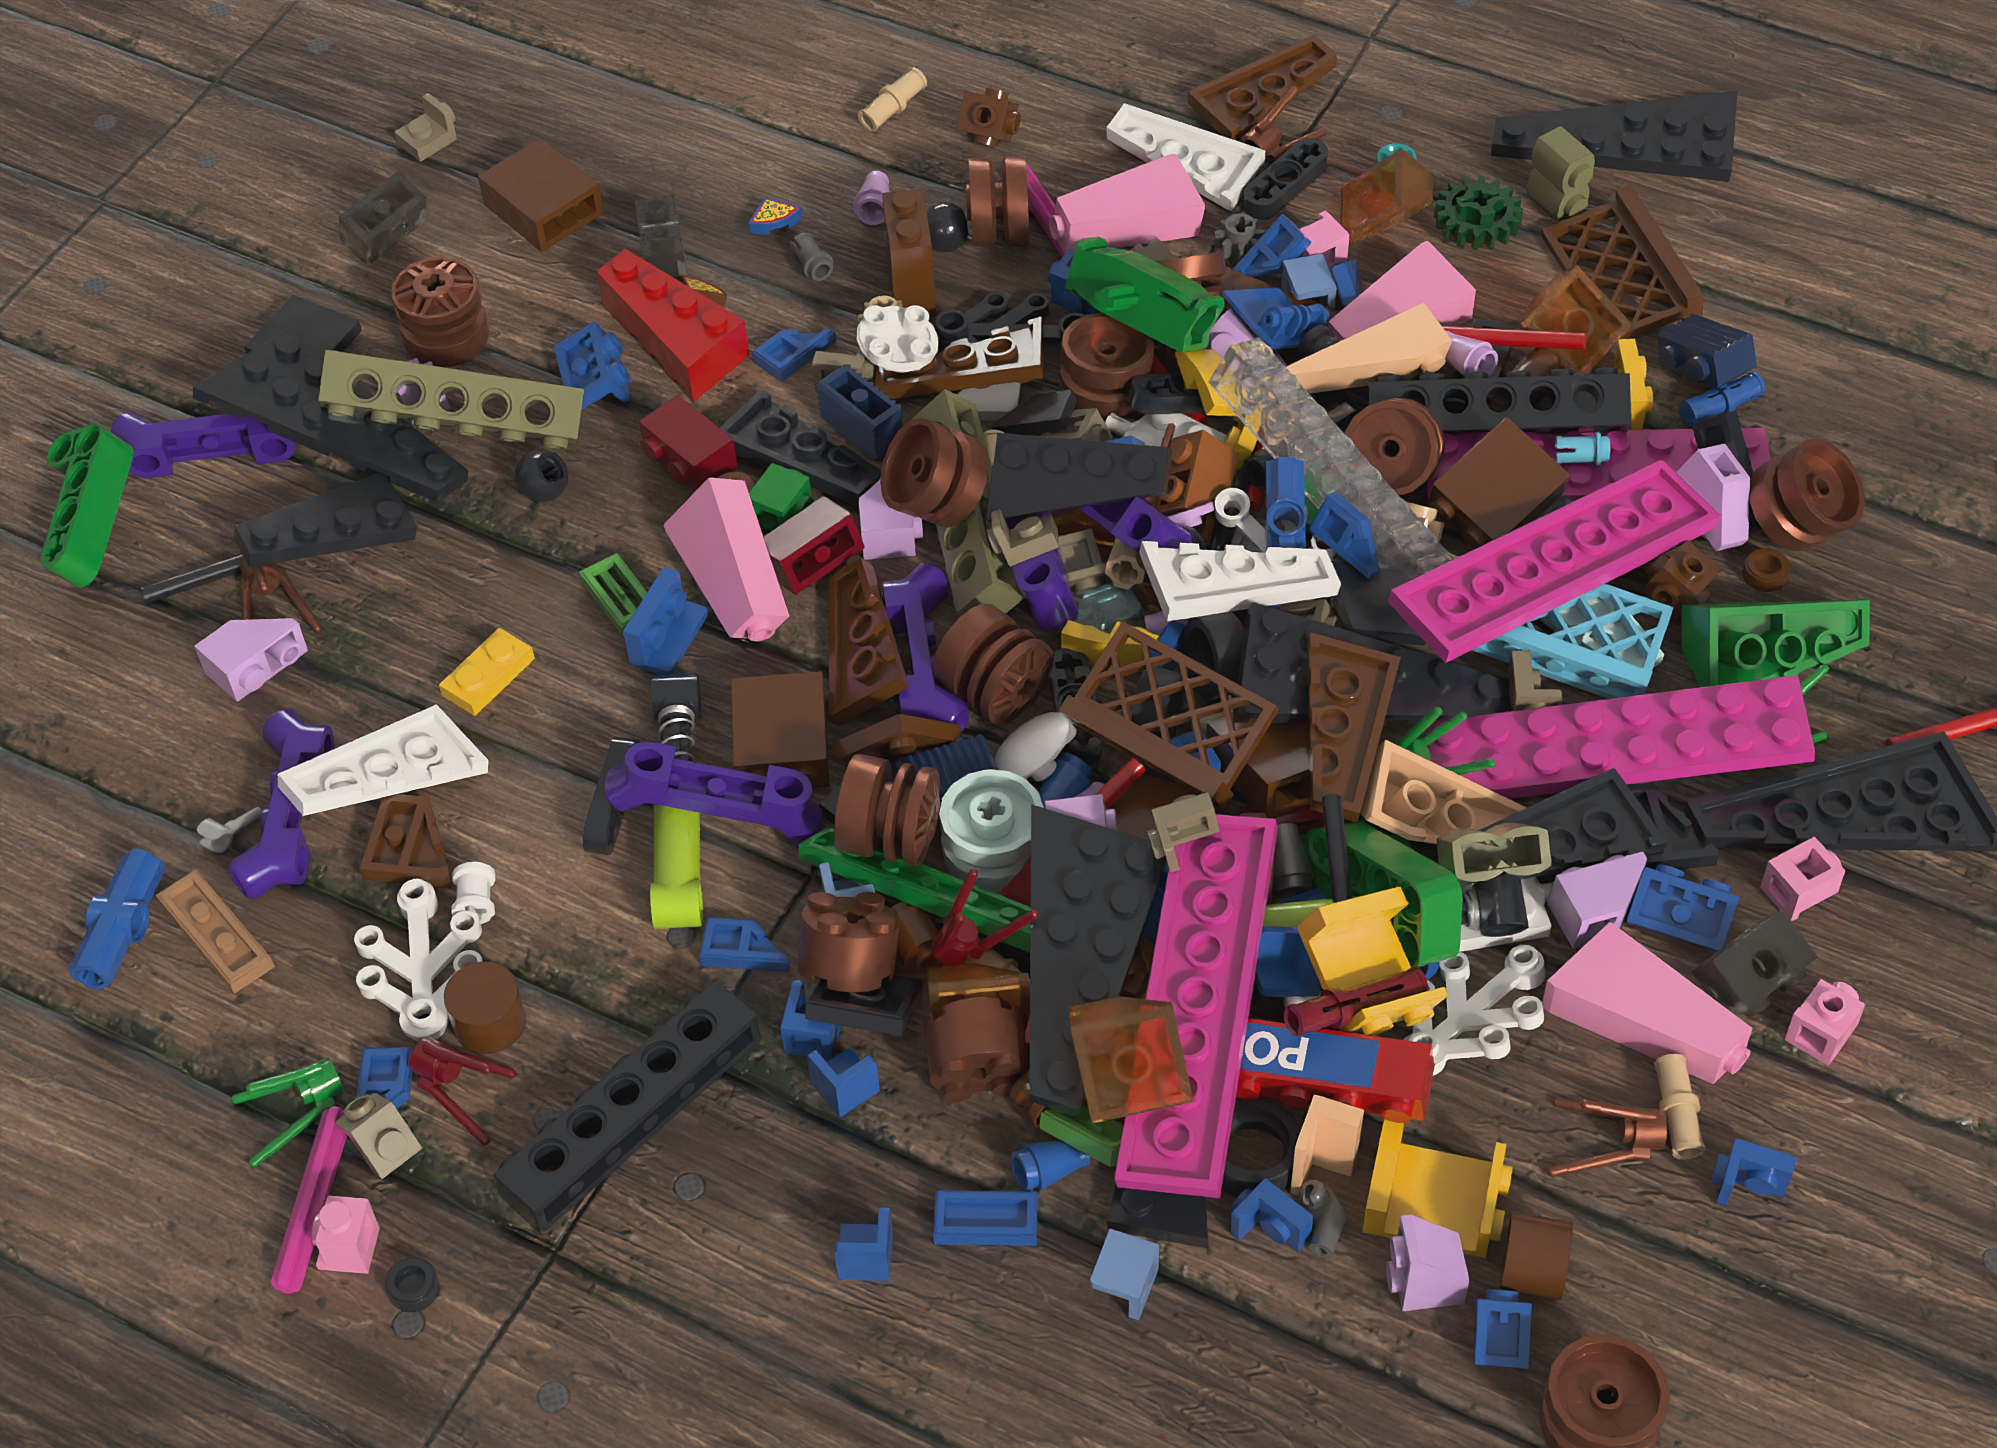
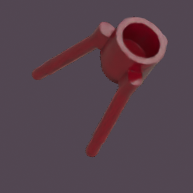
M972 868L969 870L965 881H963L951 910L943 919V927L932 940L931 949L933 956L944 965L951 967L963 964L969 956L974 959H980L987 949L1038 917V911L1035 909L1030 910L983 940L978 939L977 926L961 913L978 876V870Z
M431 1036L423 1038L415 1046L409 1059L410 1070L420 1076L417 1087L431 1094L482 1145H488L490 1138L439 1087V1084H450L459 1075L462 1067L484 1074H498L511 1079L516 1076V1071L498 1063L464 1053Z

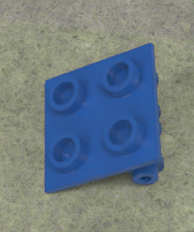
M1279 288L1223 290L1221 293L1232 306L1236 316L1248 324L1256 334L1259 343L1269 350L1297 348L1307 332L1318 325H1325L1329 320V312L1322 305L1294 306Z

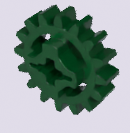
M1479 176L1477 182H1471L1468 177H1463L1462 185L1451 181L1448 185V191L1440 190L1438 200L1435 202V227L1440 230L1444 229L1443 238L1446 240L1456 237V246L1458 247L1463 246L1466 242L1471 243L1473 250H1477L1479 244H1485L1490 250L1494 249L1495 241L1506 245L1509 241V235L1517 236L1519 225L1522 222L1523 208L1520 207L1521 197L1512 196L1513 188L1511 186L1503 189L1499 188L1500 180L1498 179L1494 180L1491 184L1485 183L1484 176Z

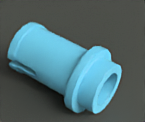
M1595 432L1594 436L1555 437V447L1573 448V451H1555V461L1558 464L1594 462L1595 467H1600L1601 462H1609L1610 438L1609 436H1601L1600 432Z

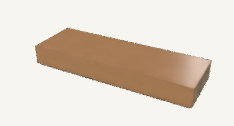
M196 869L155 895L159 905L234 994L275 967L268 953Z

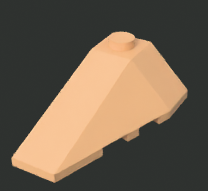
M1422 303L1284 367L1278 381L1276 393L1281 398L1368 386L1369 382H1376V377L1382 375L1402 376V381H1406L1422 373H1435L1445 364V357L1452 340L1426 304Z
M1385 740L1377 747L1360 814L1367 821L1407 840L1437 844L1436 839L1446 832L1456 829L1480 830L1526 809V807Z

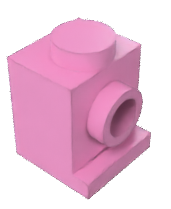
M1327 211L1319 213V221L1300 228L1312 243L1299 258L1323 253L1330 271L1331 267L1347 262L1349 233Z
M1814 836L1769 860L1760 888L1784 916L1792 922L1799 917L1800 912L1838 893L1845 870L1838 857L1832 851L1826 850Z
M1821 979L1802 1006L1798 1007L1793 1014L1785 1041L1829 1066L1857 1027L1866 1004L1859 1001L1858 993L1850 985L1843 982H1834L1831 985Z
M327 1196L325 1206L315 1217L312 1227V1242L319 1249L316 1263L319 1270L368 1274L380 1230L368 1199Z

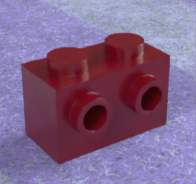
M679 395L639 421L642 436L640 446L647 458L652 462L658 461L669 470L677 483L681 485L686 484L694 492L708 478H718L737 468L733 438Z
M824 496L763 537L778 583L794 595H797L865 548L851 513Z

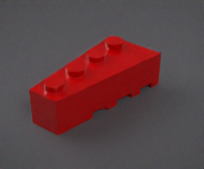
M627 249L622 250L597 270L603 307L630 336L635 335L642 343L643 350L651 358L655 357L664 366L665 373L673 382L678 381L682 385L686 396L693 403L749 356L745 320Z

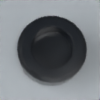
M410 1257L397 1262L390 1268L385 1278V1290L390 1302L394 1307L404 1312H418L427 1308L435 1301L440 1289L439 1279L434 1267L427 1260L418 1257Z

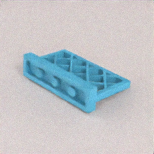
M1603 584L1533 619L1536 620L1549 615L1559 632L1551 635L1536 631L1531 621L1472 651L1509 663L1512 651H1530L1532 669H1539L1540 675L1608 699L1644 695L1674 607L1608 584ZM1597 597L1605 600L1607 598L1614 606V612L1596 617L1587 601ZM1577 605L1587 621L1568 628L1559 611ZM1642 612L1659 618L1657 627L1640 633L1630 615ZM1621 620L1630 637L1612 643L1602 626ZM1593 630L1602 647L1595 650L1581 647L1574 637ZM1648 639H1652L1650 648L1646 643ZM1636 645L1645 659L1643 668L1624 662L1618 652Z

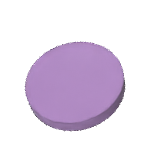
M1209 501L1190 510L1167 515L1166 517L1182 528L1193 527L1202 523L1201 515L1214 511L1215 507L1213 501Z

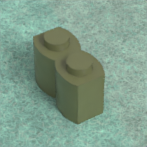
M1560 126L1538 137L1532 151V164L1534 168L1527 184L1529 197L1557 222L1579 215L1586 210L1589 199L1588 183L1593 177L1595 164L1593 153Z
M1503 823L1485 832L1474 829H1456L1446 832L1436 839L1439 865L1450 870L1457 879L1464 881H1485L1498 876L1502 872L1513 875H1532L1552 865L1548 830L1521 823Z

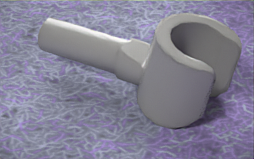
M256 807L224 825L211 818L205 819L197 828V833L205 837L199 844L214 852L222 853L226 851L232 843L233 835L239 832L240 829L260 819L262 810Z

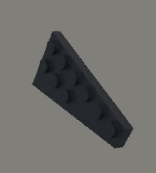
M1738 91L1496 117L1491 156L1532 160V151L1538 137L1562 126L1593 153L1595 159L1594 167L1729 182L1733 161Z
M289 328L193 386V399L204 404H207L210 400L227 407L228 414L240 419L249 416L267 424L268 431L326 456H329L331 452L350 459V466L365 471L367 467L389 476L390 483L434 502L440 501L467 482L468 470L404 419L397 418L396 424H385L370 420L371 414L354 412L353 418L327 414L328 408L321 407L318 401L324 356ZM356 383L354 394L357 397L370 399L374 396L360 384Z
M1255 602L1252 603L1247 611L1237 684L1277 705L1279 711L1271 723L1287 724L1290 719H1309L1307 641L1310 632L1401 657L1384 722L1386 720H1405L1406 725H1416L1435 707L1442 709V714L1436 720L1451 719L1461 711L1467 713V718L1508 712L1510 679L1450 661L1445 663L1442 659ZM1251 704L1234 708V723H1248L1250 718H1258L1262 710Z
M1945 731L1686 800L1683 810L1686 817L1692 822V828L1696 836L1706 846L1712 843L1716 848L1792 849L1815 836L1825 849L1997 851V816Z
M1032 804L1031 910H1037L1038 917L1031 921L1030 1102L1078 1117L1164 874L1167 860L1166 856L1156 859L1150 840Z

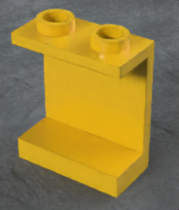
M1401 886L1318 907L1297 926L1323 990L1332 987H1338L1343 990L1411 968L1390 920L1408 905ZM1444 986L1365 1008L1354 1015L1350 1023L1340 1028V1030L1350 1033L1363 1031L1364 1035L1376 1036L1388 1031L1394 1026V1022L1401 1020L1405 1021L1406 1026L1416 1025L1434 1016L1432 1008L1449 995ZM1389 991L1367 996V998L1371 999L1389 993ZM1341 1004V1005L1332 1007L1331 1009H1332V1010L1339 1009V1008L1344 1007V1006H1346V1005H1345V1004Z
M1384 1119L1362 1232L1386 1238L1397 1236L1400 1216L1412 1214L1459 1233L1463 1254L1486 1258L1489 1239L1500 1241L1505 1211L1495 1209L1497 1195H1508L1513 1166L1503 1164L1506 1144L1496 1142L1492 1162L1402 1144L1404 1123H1395Z

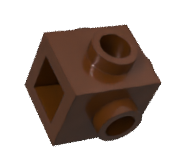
M986 88L985 95L965 91L956 129L975 134L974 142L992 147H997L998 140L1010 143L1012 135L1017 134L1021 122V113L1018 112L1019 104L1008 101L1009 93L991 88Z
M1687 540L1672 557L1662 553L1651 565L1646 573L1652 579L1640 592L1648 599L1674 607L1670 618L1675 621L1682 613V605L1703 604L1712 593L1705 587L1722 569Z

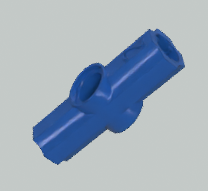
M1277 457L1274 460L1266 461V551L1268 547L1306 549L1305 527L1307 516L1305 512L1304 461L1297 460L1294 457ZM1282 520H1288L1293 522L1296 528L1291 531H1281L1275 524Z
M132 848L131 852L124 853L105 894L95 895L89 903L85 918L87 932L68 969L73 979L80 981L88 988L103 990L105 986H111L130 944L139 943L146 934L149 924L148 905L165 871V866L161 859L141 849Z

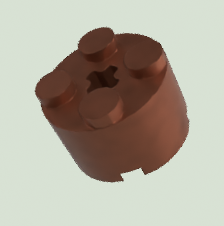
M825 892L811 894L808 896V905L802 911L797 962L799 974L811 983H813L814 975L826 979L827 988L835 991L865 992L880 988L883 978L887 977L890 982L894 977L900 923L898 915L884 905L885 898L882 895L874 892H861L856 897H836Z
M970 998L943 1006L945 1015L934 1021L932 1013L926 1017L923 1027L930 1080L936 1089L942 1091L944 1101L951 1103L963 1102L970 1099L972 1093L990 1090L996 1096H1010L1011 1089L1016 1081L1030 1070L1022 1011L1018 1005L1012 1003V1010L1001 1008L1000 999Z

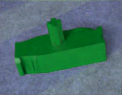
M1100 236L1080 239L1076 244L1065 284V289L1068 293L1072 295L1079 294L1096 310L1181 353L1207 348L1209 333L1225 306L1223 297L1219 295L1209 296L1208 292L1194 280L1137 252L1107 247L1106 240Z

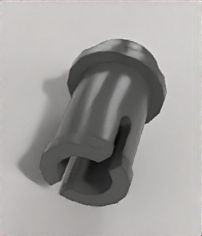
M804 232L796 235L794 239L801 249H799L795 242L791 241L790 250L802 263L805 276L815 281L827 279L833 271L832 256L820 249L811 234Z

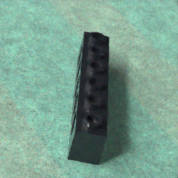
M1613 367L1594 369L1591 375H1575V370L1573 369L1549 371V376H1532L1531 371L1516 370L1505 373L1506 377L1488 378V373L1469 372L1463 374L1462 379H1445L1444 374L1429 373L1420 375L1419 380L1402 381V376L1382 375L1376 377V382H1369L1367 389L1368 405L1392 398H1417L1423 406L1431 410L1440 422L1443 433L1453 436L1463 435L1464 432H1491L1506 417L1523 432L1544 434L1568 433L1571 431L1580 433L1627 432L1632 425L1630 373L1618 374V368ZM1580 391L1588 392L1594 397L1596 406L1587 410L1581 409L1575 404L1573 395ZM1535 393L1548 395L1552 401V408L1546 411L1536 410L1530 403V396ZM1494 394L1502 395L1508 400L1509 408L1504 412H1494L1487 406L1486 399ZM1449 396H1458L1464 400L1466 409L1459 414L1450 413L1444 408L1443 400Z
M716 980L704 991H698L693 994L686 1002L684 1008L670 1021L656 1026L650 1033L647 1041L632 1054L622 1056L614 1064L611 1072L595 1086H589L578 1095L574 1104L561 1116L546 1122L539 1130L537 1137L522 1150L511 1153L503 1160L498 1171L493 1174L501 1198L536 1231L543 1235L761 1040L757 1014ZM707 1036L704 1040L692 1041L696 1037ZM661 1068H672L665 1073H656ZM625 1100H635L633 1103L629 1105H619L621 1102ZM589 1132H599L592 1138H581ZM551 1165H561L555 1171L544 1172Z

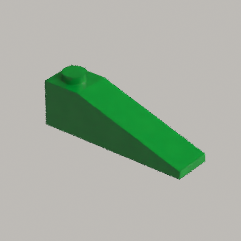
M1866 599L1682 605V652L1699 687L1799 676L1798 673L1818 664L1832 662L1864 648L1870 643V600Z

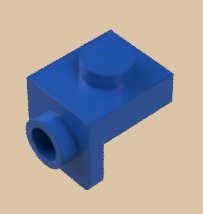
M1069 249L1060 261H1055L1050 268L1048 283L1051 284V303L1084 315L1099 313L1079 294L1072 295L1065 289L1074 251Z

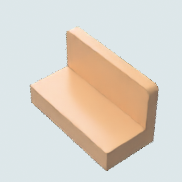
M1314 1094L1295 1146L1290 1194L1299 1196L1300 1188L1306 1182L1312 1165L1349 1177L1352 1176L1358 1157L1364 1114L1363 1109Z

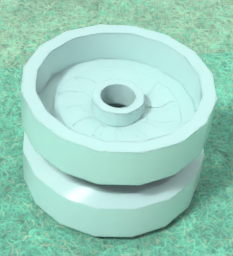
M987 769L967 774L954 782L945 793L939 812L942 833L941 846L946 868L954 877L965 881L969 870L975 868L978 870V876L973 885L991 892H998L1020 872L1031 856V804L1044 808L1039 792L1027 779L1010 771Z

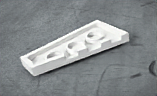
M1125 103L1107 126V139L1147 163L1170 154H1176L1198 193L1230 212L1243 195L1246 186L1252 182L1265 163V150Z
M1142 541L1139 551L1166 621L1249 609L1253 602L1270 606L1338 595L1341 585L1327 551L1324 549L1268 547L1266 553L1250 552L1244 549V546L1226 545L1224 551L1199 550V544L1180 543L1179 549L1158 548V542Z
M436 704L279 773L278 788L297 810L305 816L488 773V759Z

